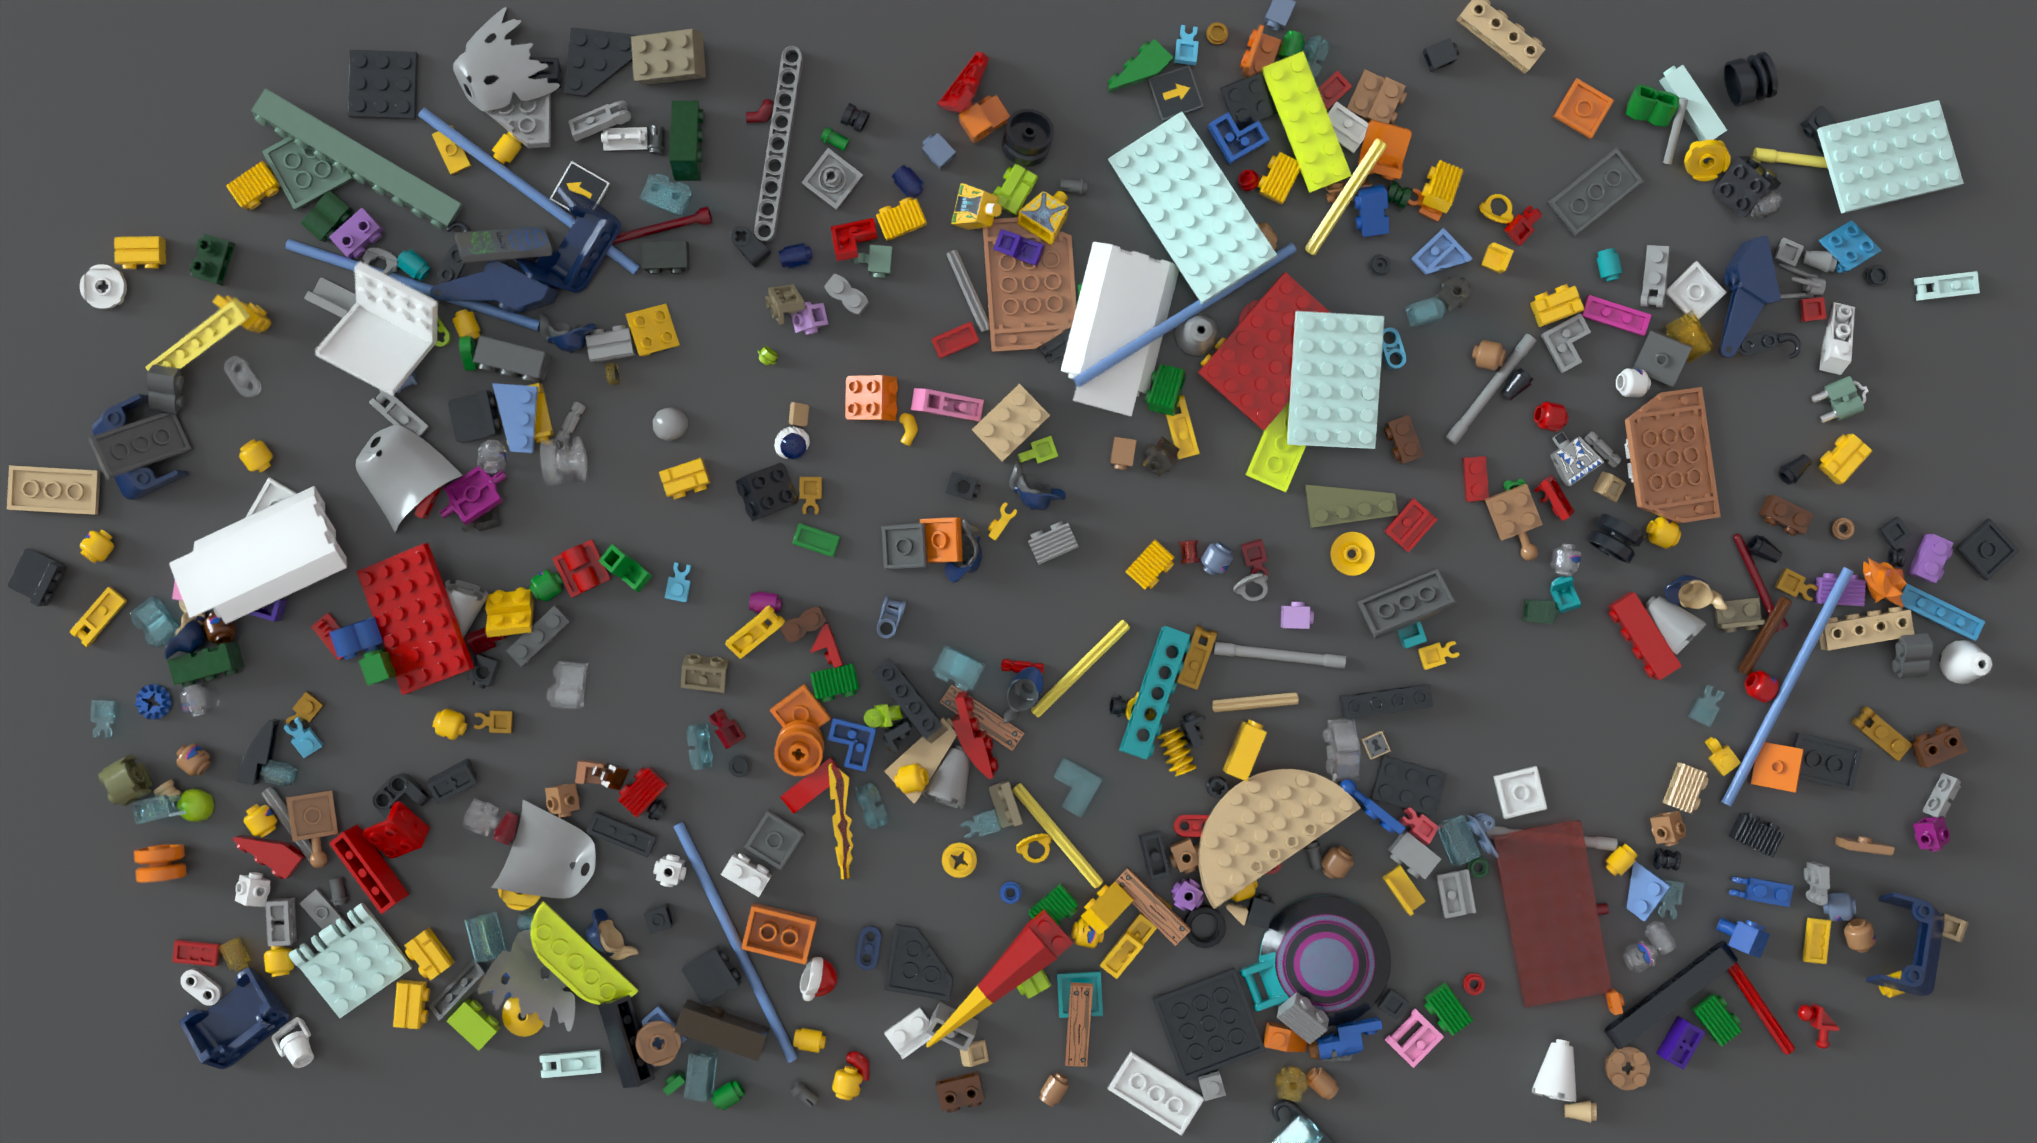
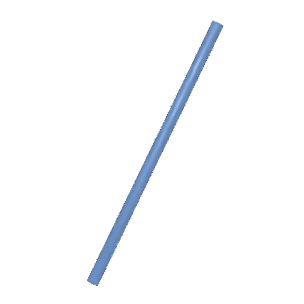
M424 107L418 115L420 118L570 228L572 227L576 218ZM611 245L606 255L633 275L636 274L640 265Z
M288 239L285 245L287 250L354 272L355 266L359 263V261L292 239ZM369 265L370 267L374 268L375 270H377V271H379V272H381V271L384 270V269H380V268H377V267H374V266ZM393 272L389 275V277L417 292L431 296L430 290L433 285ZM446 301L538 331L540 328V320L509 312L482 301Z
M1289 243L1276 251L1277 257L1204 304H1201L1199 300L1077 375L1073 378L1074 382L1078 387L1086 384L1296 253L1295 245Z
M1843 567L1721 801L1724 804L1732 806L1854 571Z
M684 822L673 826L788 1063L796 1060L798 1056L746 950L741 949L742 941Z

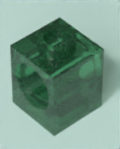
M1524 599L1523 621L1554 624V619H1557L1558 607L1555 606V602Z

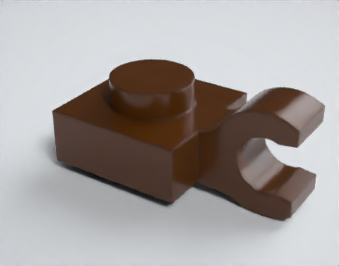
M611 764L607 770L595 766L592 775L600 777V780H602L601 785L610 789L620 790L629 770Z

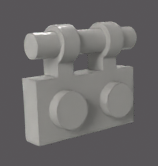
M1816 861L1806 862L1807 867L1804 868V878L1810 884V890H1807L1805 893L1806 898L1817 905H1824L1828 902L1827 889H1830L1829 866Z

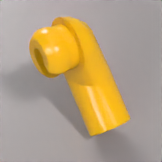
M903 413L899 421L903 424L905 433L900 442L910 447L918 432V426L912 414Z

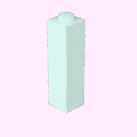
M1684 65L1677 69L1675 66H1672L1663 72L1665 77L1659 80L1666 92L1673 93L1679 98L1688 99L1684 119L1700 142L1714 140L1727 131Z

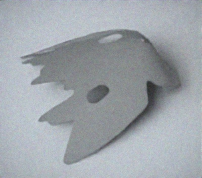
M506 7L491 17L466 44V52L462 53L453 63V71L464 94L481 111L495 110L508 106L512 98V92H515L519 99L528 101L545 96L560 87L559 83H548L547 78L536 80L528 78L538 71L548 68V65L545 63L541 64L537 60H529L531 55L529 49L533 46V43L512 46L511 39H504L510 31L521 23V20L512 19L502 24ZM495 33L496 39L491 43H486L485 39L490 34ZM496 75L499 77L493 84L486 85L484 83L486 76ZM467 76H471V83L468 81ZM464 84L469 88L471 96L467 93Z
M524 930L518 933L512 944L511 952L502 951L492 963L479 986L478 993L481 994L494 990L493 1004L495 1009L498 1010L505 995L511 992L512 998L519 999L521 1018L523 1019L527 1014L537 1012L539 1019L544 1022L546 1027L550 1026V1017L554 1007L558 1014L559 1023L564 1022L567 1031H571L575 1018L574 994L563 991V988L567 987V985L550 970L547 981L541 978V969L546 966L535 955L531 941V930ZM504 973H507L510 979L504 985L501 983V978Z

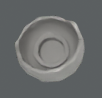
M675 407L661 409L652 420L653 431L656 436L665 441L683 437L688 429L687 416L682 410Z

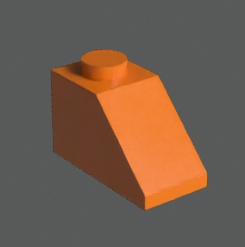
M1270 1021L1266 1022L1262 1041L1266 1048L1285 1052L1306 1051L1307 1042L1288 1026Z

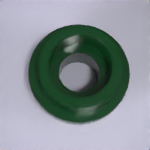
M1476 856L1468 862L1467 869L1472 877L1480 879L1489 873L1490 865L1485 858ZM1477 863L1482 865L1479 871H1476L1474 868Z

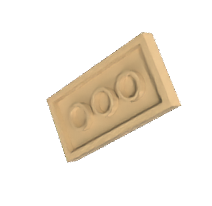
M9 465L7 510L98 515L101 471Z

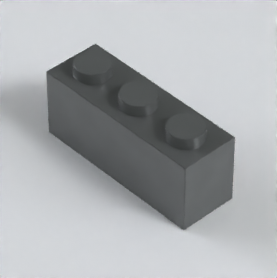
M555 605L532 626V632L524 633L506 652L520 667L526 666L573 622V619L559 605Z

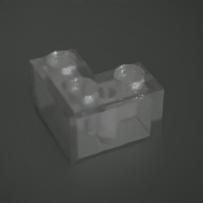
M561 660L558 661V665H554L553 678H556V683L552 684V688H548L547 701H550V707L568 709L583 707L588 663Z
M1354 718L1328 720L1327 729L1323 731L1324 741L1329 743V746H1327V757L1330 760H1326L1327 773H1331L1332 782L1345 779L1359 780L1361 750Z

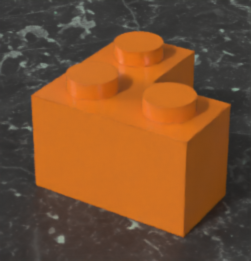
M988 95L979 102L981 105L978 103L975 105L971 104L965 112L962 111L959 114V122L973 144L1005 125L1010 117L997 95L993 97Z

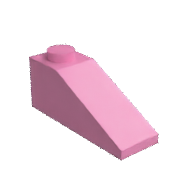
M914 388L911 410L980 422L984 400L930 389Z

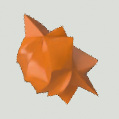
M1868 558L1869 564L1864 561L1863 574L1875 603L1885 598L1898 606L1904 607L1900 596L1903 594L1901 590L1907 584L1904 580L1903 569L1892 567L1886 562L1879 564Z

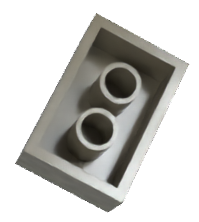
M694 29L631 37L635 82L650 85L706 78L703 33Z

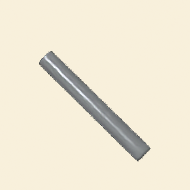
M1679 98V106L1675 114L1663 160L1665 164H1672L1688 103L1686 98Z

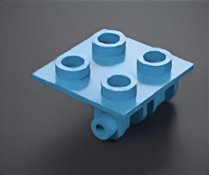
M1852 220L1819 240L1838 260L1835 269L1839 273L1849 272L1882 251Z

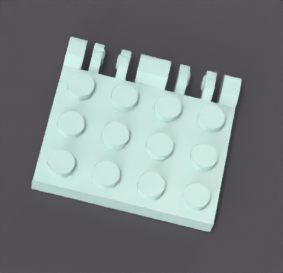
M364 903L354 908L355 912L350 910L347 913L349 920L356 926L352 930L342 918L336 920L338 928L332 923L319 932L320 938L317 935L311 938L312 944L319 951L316 955L304 943L299 946L300 950L296 948L289 953L293 963L302 970L339 1018L349 1013L413 967Z

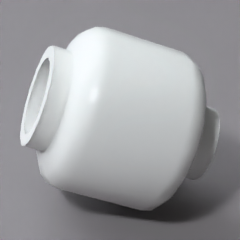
M1624 369L1616 378V388L1625 397L1640 398L1646 394L1651 386L1648 374L1642 369Z

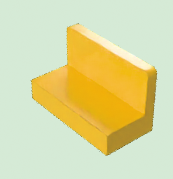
M1400 865L1382 877L1410 916L1414 914L1413 910L1426 902Z

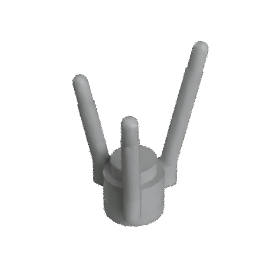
M1779 263L1780 267L1806 277V279L1792 277V281L1803 284V291H1806V293L1780 294L1781 299L1814 298V295L1822 296L1826 287L1825 279L1817 278V275L1809 274L1784 263Z

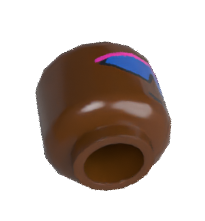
M215 612L210 613L203 623L208 640L217 645L231 642L236 634L234 622L231 621L225 624L222 618L216 616Z

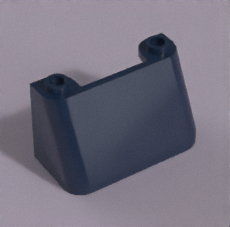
M250 967L238 972L235 978L238 986L207 1011L193 1009L179 1021L202 1064L218 1069L232 1066L290 1019V1014L286 1007L257 971Z

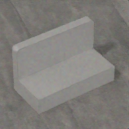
M320 278L314 291H308L304 299L343 318L356 303V294L324 278Z

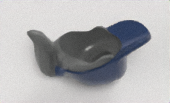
M538 314L542 339L546 343L555 344L560 350L569 353L582 349L586 344L585 336L596 329L594 323L584 327L582 325L571 326L560 322L551 323L545 314Z
M1015 461L1009 486L1012 491L1020 495L1022 502L1031 510H1045L1052 500H1064L1066 498L1063 490L1051 489L1050 485L1042 484L1032 476L1023 475L1021 464Z
M963 519L961 524L965 532L962 534L963 561L947 562L945 566L946 577L954 583L959 581L966 573L976 572L982 561V549L979 544L981 531L966 519Z
M1024 668L1010 683L1007 692L1010 708L1004 713V723L1015 720L1020 712L1031 709L1040 700L1044 680L1038 668Z

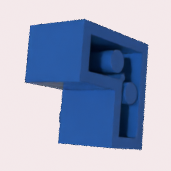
M1229 112L1209 123L1207 127L1228 165L1263 147L1270 140L1259 121L1239 131Z
M833 718L828 740L849 745L844 767L866 772L877 727L872 728L866 724L843 718Z

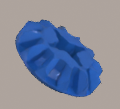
M147 685L141 688L135 696V706L139 714L146 717V719L162 718L171 708V696L160 685ZM155 695V701L161 705H154L151 708L150 703L145 699H151Z

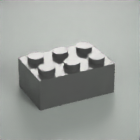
M479 336L473 362L479 363V368L496 373L497 369H501V374L518 378V374L523 375L522 379L539 383L540 379L545 381L547 379L552 355L543 351Z

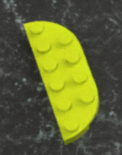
M544 901L541 903L531 923L532 946L539 960L583 1000L597 1005L625 995L632 997L638 992V989L551 907Z

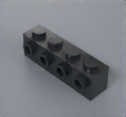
M630 995L602 1002L598 1007L623 1088L639 1087L656 1079L652 1065L640 1058L636 1050L635 1042L640 1026Z

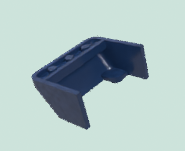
M558 186L557 191L569 204V211L574 216H577L575 222L557 252L552 250L551 256L537 257L534 262L524 258H517L515 261L530 279L577 293L584 290L619 234L622 225L615 215L585 195Z
M137 394L108 408L93 423V435L124 426L126 423L125 413L147 403L148 395ZM141 467L114 478L125 498L138 500L189 474L188 471L175 470L157 479L151 469Z
M1895 892L1879 897L1880 902L1910 909L1913 918L1919 922L1913 964L1903 968L1900 979L1878 974L1867 977L1866 982L1917 996L1931 994L1935 987L1944 929L1943 915L1931 903L1925 900Z

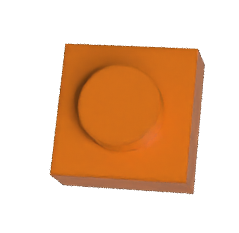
M1613 988L1604 990L1609 1011L1614 1015L1622 1014V1006H1624L1622 994Z

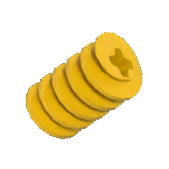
M1180 727L1168 730L1157 736V739H1164L1160 747H1167V750L1162 754L1163 756H1170L1166 764H1173L1169 772H1176L1175 776L1185 774L1197 768L1196 764H1189L1194 758L1193 756H1186L1191 750L1188 747H1183L1188 742L1186 739H1180L1184 736V731H1177Z

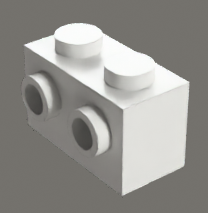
M734 853L721 873L723 877L757 897L761 895L772 874L768 873L769 870L760 864L756 866L750 862V858L741 853Z

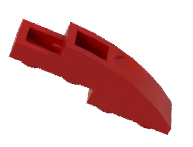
M967 691L959 692L955 698L959 714H956L952 720L956 735L972 763L988 779H992L997 772L996 770H998L996 757L993 758L991 751L993 750L992 739L987 736L986 730L978 732L979 722L973 715L974 702L972 697L968 696Z

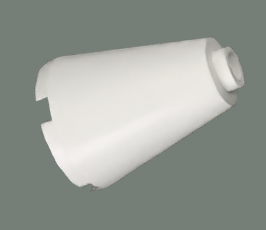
M1954 641L1948 644L1941 653L1940 669L1943 675L1948 680L1958 684L1970 683L1987 674L1992 668L1990 657L1970 641Z
M1556 1039V1043L1550 1044L1533 1085V1094L1539 1096L1544 1094L1549 1098L1576 1102L1573 1047L1569 1046V1041Z

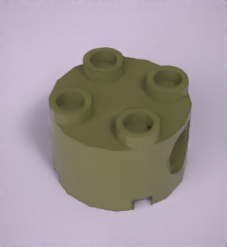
M133 755L123 757L105 767L98 774L99 780L109 792V801L114 805L119 803L120 805L127 806L152 791V789H149L152 786V780L146 767L142 762L137 764L134 760L138 758Z

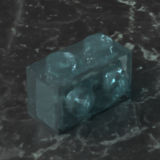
M659 173L656 176L649 174L640 199L674 215L684 217L693 193L688 190L690 186L678 181L675 185L668 182V177Z

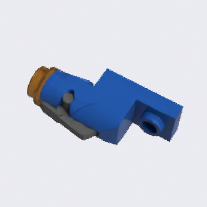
M1377 1016L1335 1025L1337 1035L1331 1033L1317 1038V1040L1308 1044L1310 1058L1317 1061H1350L1353 1054L1364 1050L1361 1033L1364 1032L1365 1035L1376 1034L1377 1030L1382 1029L1381 1020Z

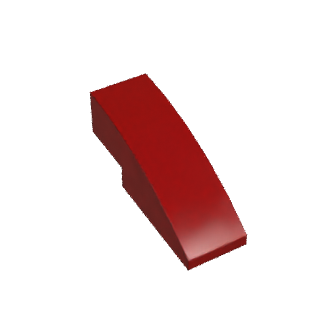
M832 757L828 758L813 773L805 776L780 796L793 814L830 786L829 764L832 763L831 769L836 781L842 777L841 768Z

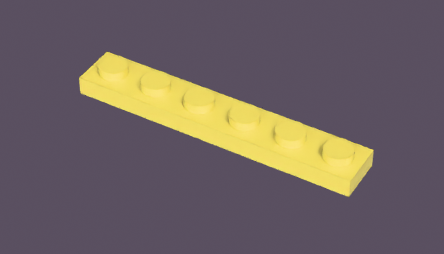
M236 298L145 368L149 371L154 364L182 369L251 316Z

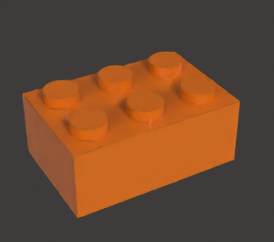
M753 903L741 949L806 965L818 918Z

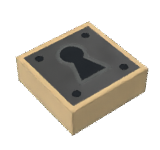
M1382 731L1361 739L1370 760L1391 751Z

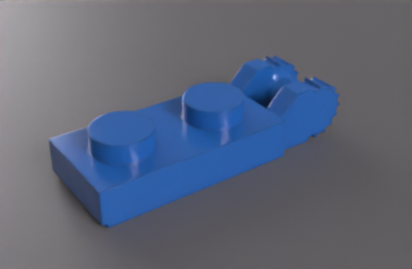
M1732 876L1733 882L1747 884L1746 892L1733 889L1730 890L1729 895L1790 907L1793 885L1752 877Z

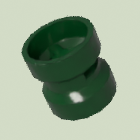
M1392 180L1387 189L1388 203L1396 202L1397 207L1404 209L1413 189L1409 187L1402 189L1399 183Z

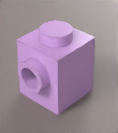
M1291 602V606H1281V628L1310 629V624L1314 622V612L1310 611L1309 606H1305V602Z

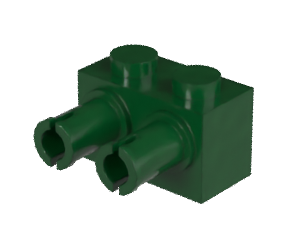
M203 234L197 243L198 253L196 259H193L190 265L191 276L223 286L235 244Z

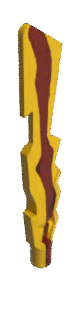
M831 763L829 764L831 800L835 799L836 813L832 816L834 835L838 842L835 850L841 870V879H849V865L853 859L851 854L853 848L851 838L853 834L849 830L852 819L845 814L849 777Z

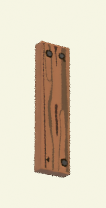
M951 684L940 703L956 714H959L955 698L959 692L963 691ZM972 698L974 702V710L972 711L974 718L978 719L979 729L981 731L986 730L987 735L1013 751L1024 735V732L1009 722L1004 723L1001 716Z
M1129 867L1115 881L1133 899L1132 904L1175 946L1192 930Z
M1071 982L1065 1066L1087 1067L1093 983Z

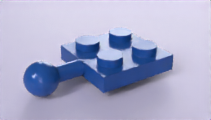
M1345 779L1340 783L1339 786L1364 806L1363 812L1374 820L1379 818L1381 820L1379 824L1391 834L1396 831L1401 835L1405 827L1358 791L1357 785L1353 780Z

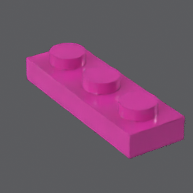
M1587 295L1584 310L1581 313L1583 318L1640 336H1645L1651 319V314L1591 295Z

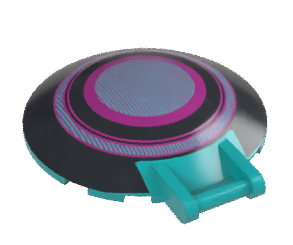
M1317 895L1300 899L1283 909L1272 921L1263 936L1259 962L1246 966L1239 971L1246 980L1256 1012L1274 1005L1279 1007L1295 993H1299L1302 997L1308 998L1316 1009L1326 1013L1329 1018L1328 1026H1335L1357 1019L1371 1009L1378 1001L1389 979L1391 954L1383 929L1367 910L1345 898ZM1259 972L1269 998L1262 1000L1253 973Z

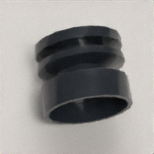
M1766 52L1749 55L1746 60L1739 58L1728 61L1724 66L1725 87L1731 102L1735 106L1740 107L1751 104L1755 101V98L1761 101L1777 95V72L1771 57Z

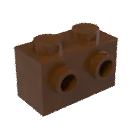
M1409 415L1385 423L1386 428H1384L1386 438L1388 441L1391 440L1393 445L1392 454L1394 459L1399 461V464H1404L1424 456Z
M1767 495L1758 513L1759 516L1765 518L1764 522L1775 527L1779 525L1785 528L1784 532L1792 536L1805 534L1814 517V514L1776 495Z
M1949 724L1938 726L1936 731L1931 734L1928 732L1919 734L1915 737L1916 740L1910 742L1913 744L1911 747L1919 766L1929 768L1968 752L1958 727L1949 726Z
M979 1071L936 1081V1089L942 1111L947 1110L948 1113L960 1110L962 1106L976 1107L981 1105L982 1101H985Z

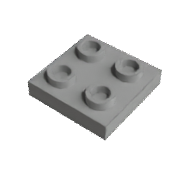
M827 148L801 183L835 210H838L862 179L863 174Z

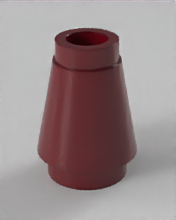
M507 811L493 832L495 834L493 839L509 846L511 841H514L519 816Z

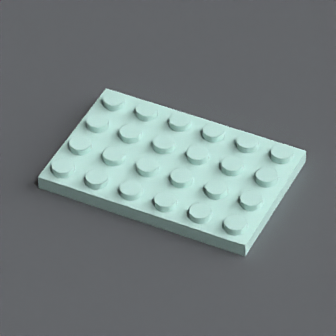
M1939 100L1823 126L1817 129L1841 214L1964 184Z
M1295 311L1287 434L1288 445L1375 449L1384 316Z

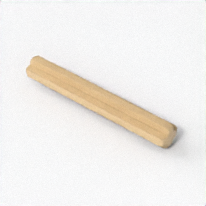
M1294 692L1213 700L1212 710L1213 712L1296 705L1299 703L1298 693Z

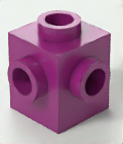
M1944 816L1939 818L1925 817L1913 824L1915 838L1920 849H1929L1930 852L1942 850L1943 846L1950 842V832L1946 826Z

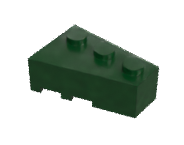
M672 101L669 161L675 181H701V162H703L701 142L704 140L701 123H704V109H700L699 101Z
M238 642L220 644L213 648H206L202 651L167 660L174 685L182 684L183 688L196 685L195 680L203 678L204 682L217 679V674L225 673V676L239 673V668L245 667Z

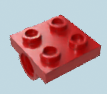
M593 539L572 547L552 558L571 598L612 579L608 570L599 562L601 555Z

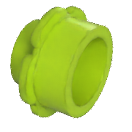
M764 346L762 350H758L760 355L758 359L763 364L769 366L776 363L778 354L767 346Z

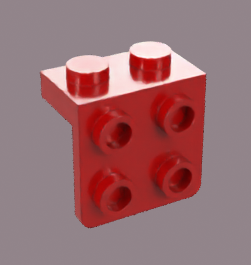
M401 801L393 804L387 820L364 829L363 836L381 850L385 856L394 859L422 848L430 827Z

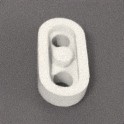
M190 969L181 976L182 987L202 1004L214 1005L222 998L221 987L201 970ZM189 977L194 979V985L189 983ZM206 991L211 992V998H208L206 996Z

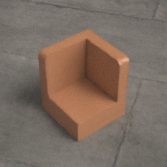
M579 760L575 783L601 785L602 780H600V777L593 776L592 772L595 766L607 770V763Z

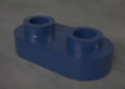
M866 926L860 932L856 963L863 970L873 969L878 962L882 934L876 926ZM873 933L875 935V938L873 940H869L867 938V934ZM868 954L871 956V960L867 962L863 959V956Z

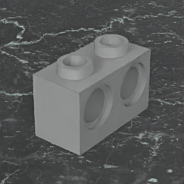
M295 897L273 898L266 902L268 946H284L297 942Z

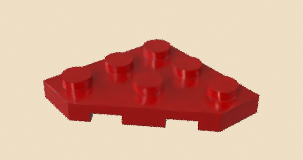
M976 52L937 105L944 110L958 113L965 112L972 104L971 99L980 84L989 57L983 52Z

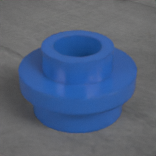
M1006 882L1002 885L1000 897L1005 903L1013 904L1021 898L1022 890L1017 883ZM1008 889H1013L1015 894L1008 896L1006 892Z

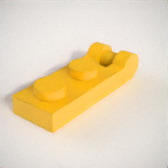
M1184 395L1180 396L1177 405L1181 413L1174 416L1166 415L1178 460L1200 454Z
M107 587L70 630V634L82 640L81 643L85 647H89L126 604L127 600L112 587ZM85 626L91 630L89 633L84 631Z
M768 605L760 614L727 639L725 645L741 659L778 630L785 620L781 616H777L774 613V609ZM768 619L772 623L767 625L764 621Z

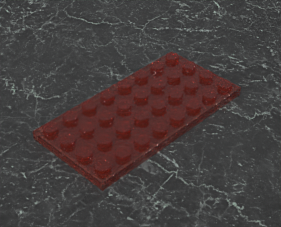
M1575 820L1493 836L1495 850L1499 855L1497 862L1524 1006L1531 1007L1612 992L1581 821Z

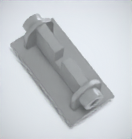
M1942 773L1922 812L1936 818L1940 816L1945 818L1951 806L1947 801L1948 799L1954 800L1961 788L1959 786L1961 781Z

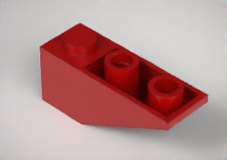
M238 835L232 839L237 843L236 847L255 856L254 860L263 866L267 865L272 869L271 872L280 879L291 877L306 858L303 852L290 842Z

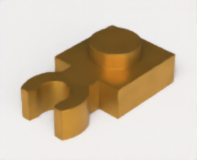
M800 477V499H806V503L802 507L803 514H807L808 506H813L815 514H819V506L816 503V499H822V477Z
M1788 568L1783 569L1774 587L1792 597H1797L1798 593H1800L1802 599L1806 601L1813 600V598L1807 595L1808 589L1818 590L1817 586L1813 584L1805 585L1806 578Z
M306 691L292 708L297 712L296 715L290 716L286 720V724H291L299 716L304 728V721L312 722L325 704L309 691Z
M490 710V716L483 712L475 713L474 716L481 717L483 723L481 725H474V728L483 729L489 726V733H513L514 711Z

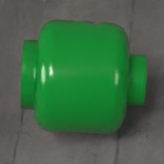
M545 569L531 578L529 588L538 601L541 599L544 602H548L561 594L562 588L560 585L563 584V581L557 572L552 573L549 569Z

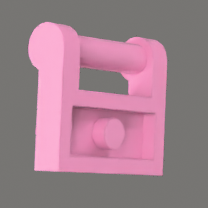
M1417 1009L1411 1012L1412 1015L1391 1036L1388 1035L1385 1038V1041L1413 1068L1444 1038ZM1419 1021L1422 1026L1400 1046L1397 1042Z

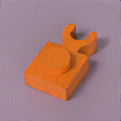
M1413 189L1412 193L1417 196V200L1412 201L1409 199L1407 204L1409 206H1419V214L1439 222L1443 212L1422 204L1424 196L1421 195L1422 192L1418 189Z

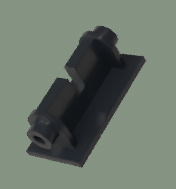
M1071 328L1039 347L1048 363L1065 354Z

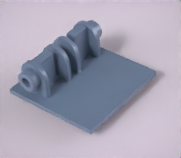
M1479 813L1474 817L1467 814L1466 816L1469 821L1466 823L1472 833L1480 837L1478 843L1483 851L1498 858L1499 855L1485 834L1495 826V820L1485 813Z

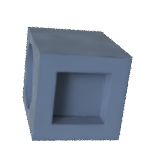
M1272 0L1263 22L1267 23L1266 26L1272 30H1284L1296 2L1293 0Z
M939 133L935 136L929 135L922 142L924 145L922 151L940 170L956 156V151Z

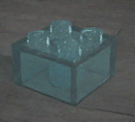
M945 645L933 671L936 672V677L946 682L949 678L956 682V687L967 692L968 688L973 690L985 664Z

